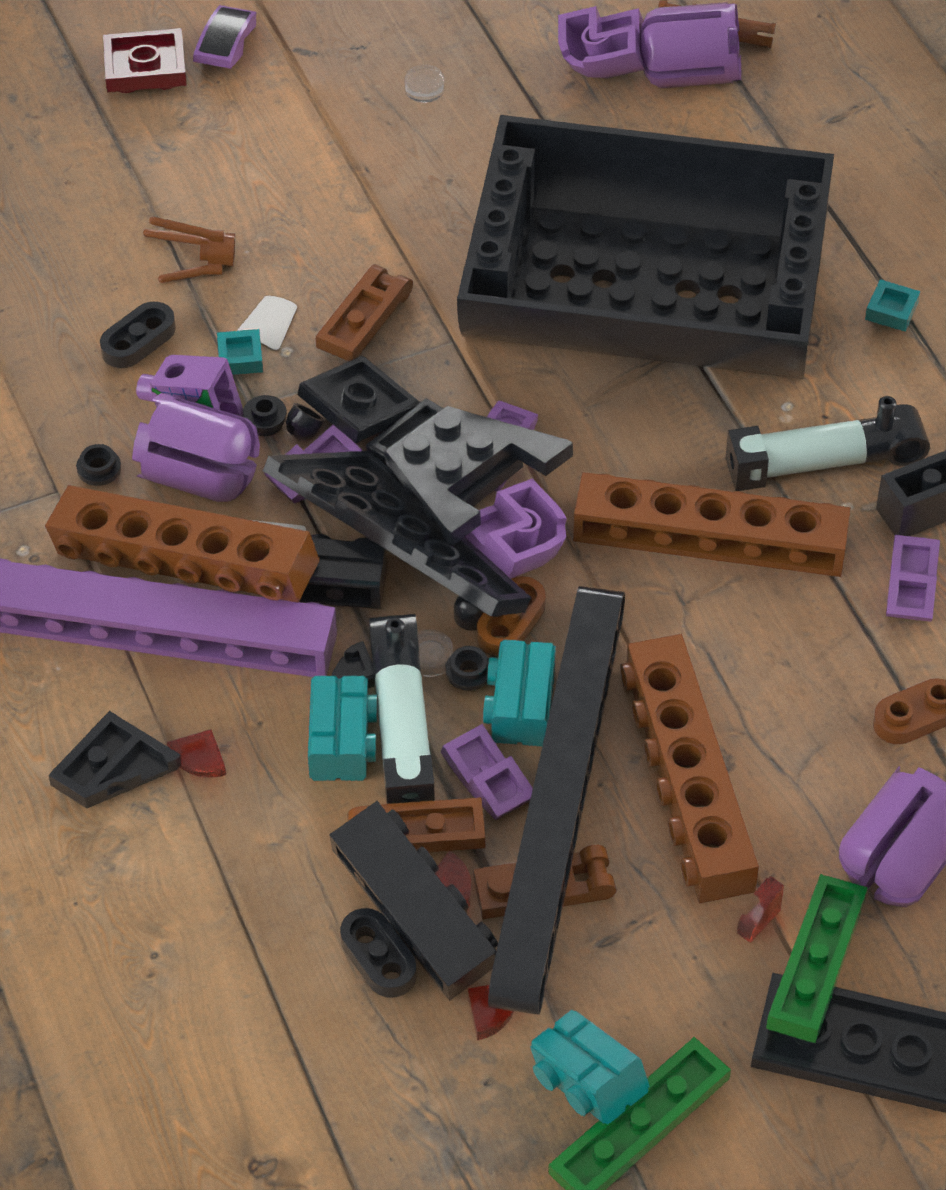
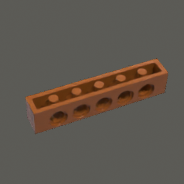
M582 472L574 512L573 541L841 577L851 507L837 506L831 503L792 500L786 497L746 494L740 491L715 490L695 485L669 484L649 479L639 480L616 477L609 474Z
M71 485L67 486L45 524V528L57 553L68 559L75 560L80 558L100 562L112 568L120 566L139 570L151 576L159 574L179 578L190 584L203 583L218 586L230 592L243 591L262 595L269 600L282 599L298 603L320 561L309 531Z
M677 634L629 643L627 647V663L620 664L621 679L625 691H633L635 701H632V713L637 729L644 728L647 739H644V751L648 766H656L660 777L656 778L659 802L661 806L668 805L672 817L668 818L669 833L673 845H681L684 858H681V870L686 886H694L699 904L755 893L759 865L683 635ZM668 727H676L679 729H670ZM681 765H688L691 768H684ZM693 804H701V805H704L705 807H695V806H692V805H693ZM704 844H715L719 847L711 848Z

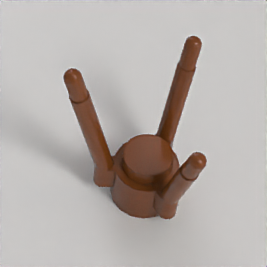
M150 217L149 223L178 232L145 229L143 231V235L146 237L200 245V261H208V265L160 275L158 277L160 283L207 274L222 275L223 266H234L235 233H224V230H211L158 217Z

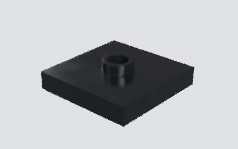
M363 355L301 382L297 394L354 443H358L386 430L421 403Z

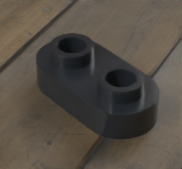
M147 302L138 306L108 328L100 338L103 360L112 367L128 368L137 364L167 342L176 330L174 312L171 307L162 302Z
M361 908L350 912L341 923V944L343 950L371 989L383 997L394 998L408 993L413 988L417 978L416 960L387 918L379 911ZM363 936H369L373 938V940L369 943H361L358 941V939ZM389 972H395L400 975L395 979L384 977Z

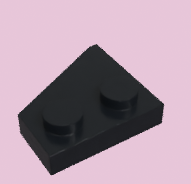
M109 711L48 776L52 787L85 808H90L177 770L182 763L179 753Z

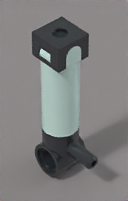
M884 396L880 398L877 416L873 418L766 434L760 433L759 426L728 430L725 459L735 491H744L766 487V481L769 477L889 460L897 466H906L924 459L931 448L918 410L908 404L897 405L893 397Z
M416 614L369 618L386 804L435 801L433 766L429 749Z

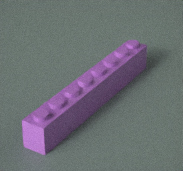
M0 559L1 633L309 677L327 676L337 637L335 607L324 606L315 602L297 603L286 600H269L263 596L236 594L227 590L214 591L193 588L179 583H157L144 581L136 577L122 578L100 575L93 571L79 572L58 569L50 565L36 566Z

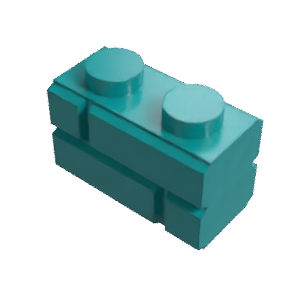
M503 640L500 642L498 658H489L487 685L495 686L494 696L485 695L483 723L492 724V739L495 743L516 745L518 742H521L523 745L543 746L552 705L556 646L553 643L531 642L526 644L525 641Z
M314 676L311 679L308 766L309 778L313 781H335L336 778H340L342 781H363L367 777V762H376V734H368V723H377V695H368V679L364 676H342L341 679H338L336 676Z
M570 1010L555 1022L553 1029L547 1028L531 1042L530 1048L536 1063L533 1066V1072L536 1078L547 1090L553 1091L557 1087L565 1093V1097L571 1107L581 1116L591 1113L603 1124L606 1123L608 1125L625 1111L626 1105L632 1106L648 1093L650 1086L642 1060L577 1011Z

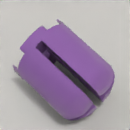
M722 2L660 7L647 13L641 24L640 40L643 62L647 67L644 70V74L651 84L659 88L725 84L741 80L737 4Z
M160 393L153 398L152 401L160 404L154 411L149 424L140 422L134 441L132 460L141 463L142 473L137 475V477L216 502H228L237 498L252 481L256 470V463L247 459L248 456L253 458L259 456L260 442L256 426L248 418L169 394Z
M898 766L840 843L839 859L852 883L868 887L869 889L875 882L879 888L874 893V899L887 905L908 907L920 900L946 865L945 781L919 767L914 774L900 772V766Z

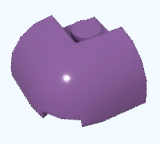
M596 6L558 15V43L563 58L574 71L586 77L612 78L646 70L647 67L644 65L641 53L640 37L643 18L639 8L600 17Z
M532 478L497 491L494 505L479 510L481 525L465 536L512 579L545 565L556 556L566 538L565 523L567 518L558 504Z

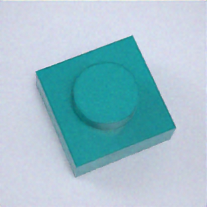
M880 279L867 306L865 320L906 332L919 303L920 291Z
M260 329L217 332L219 357L227 358L232 375L263 372Z

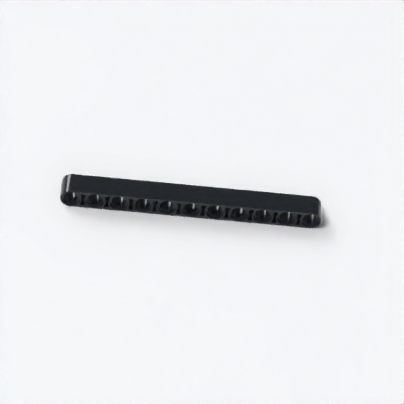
M579 586L577 590L492 969L488 994V1007L537 1015H540L623 621L625 592L583 586Z

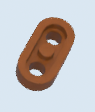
M526 576L512 578L531 597L525 613L508 614L502 617H494L483 613L477 624V639L479 646L486 653L499 656L500 642L503 640L525 641L545 611L546 592L543 585L536 579ZM496 636H505V638H496Z
M939 678L929 679L882 699L877 704L874 713L873 728L876 734L888 743L906 744L946 727V680ZM934 697H941V698H943L944 700H938V699H935ZM894 712H900V713L904 714L905 716H903V717H897V716L893 715L892 713H894Z

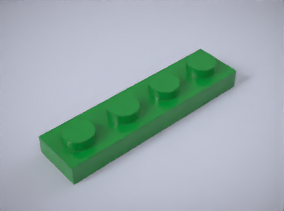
M820 874L770 1009L766 1029L816 1043L865 903L868 887Z
M693 1037L647 1078L650 1086L647 1094L632 1106L626 1105L625 1111L608 1125L606 1123L603 1124L600 1120L597 1121L549 1164L548 1174L565 1190H606L730 1079L731 1069L697 1038Z

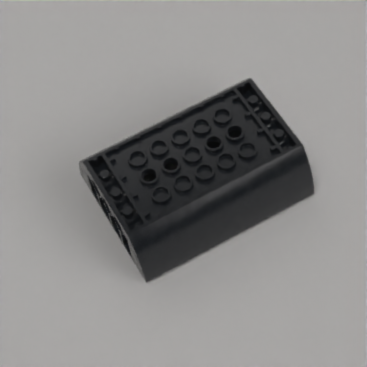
M500 115L457 296L460 332L465 337L804 379L834 154ZM556 276L571 278L568 282L564 283L553 280ZM598 281H608L611 282L613 285L607 288H601L596 286L594 283ZM682 291H691L695 293L696 296L692 298H684L679 296L678 293ZM732 296L737 298L738 302L725 303L720 298Z

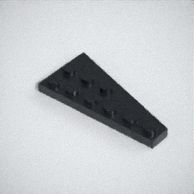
M371 451L268 456L263 472L475 605L484 613L494 617L525 613L531 597L467 538H462L453 546L449 544L443 537L442 529L438 523H432L427 517L424 505L417 496H411L393 471Z

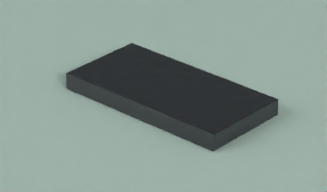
M772 973L753 1051L751 1067L946 1113V1012L835 987L816 1043H812L766 1029L768 1015L783 977L781 974Z

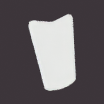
M265 296L237 331L260 329L261 343L273 350H277L283 342L298 306L284 298Z

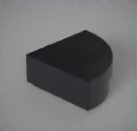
M361 641L345 650L344 656L337 663L332 676H336L338 679H341L342 676H364L368 679V688L375 687L374 666L364 642Z

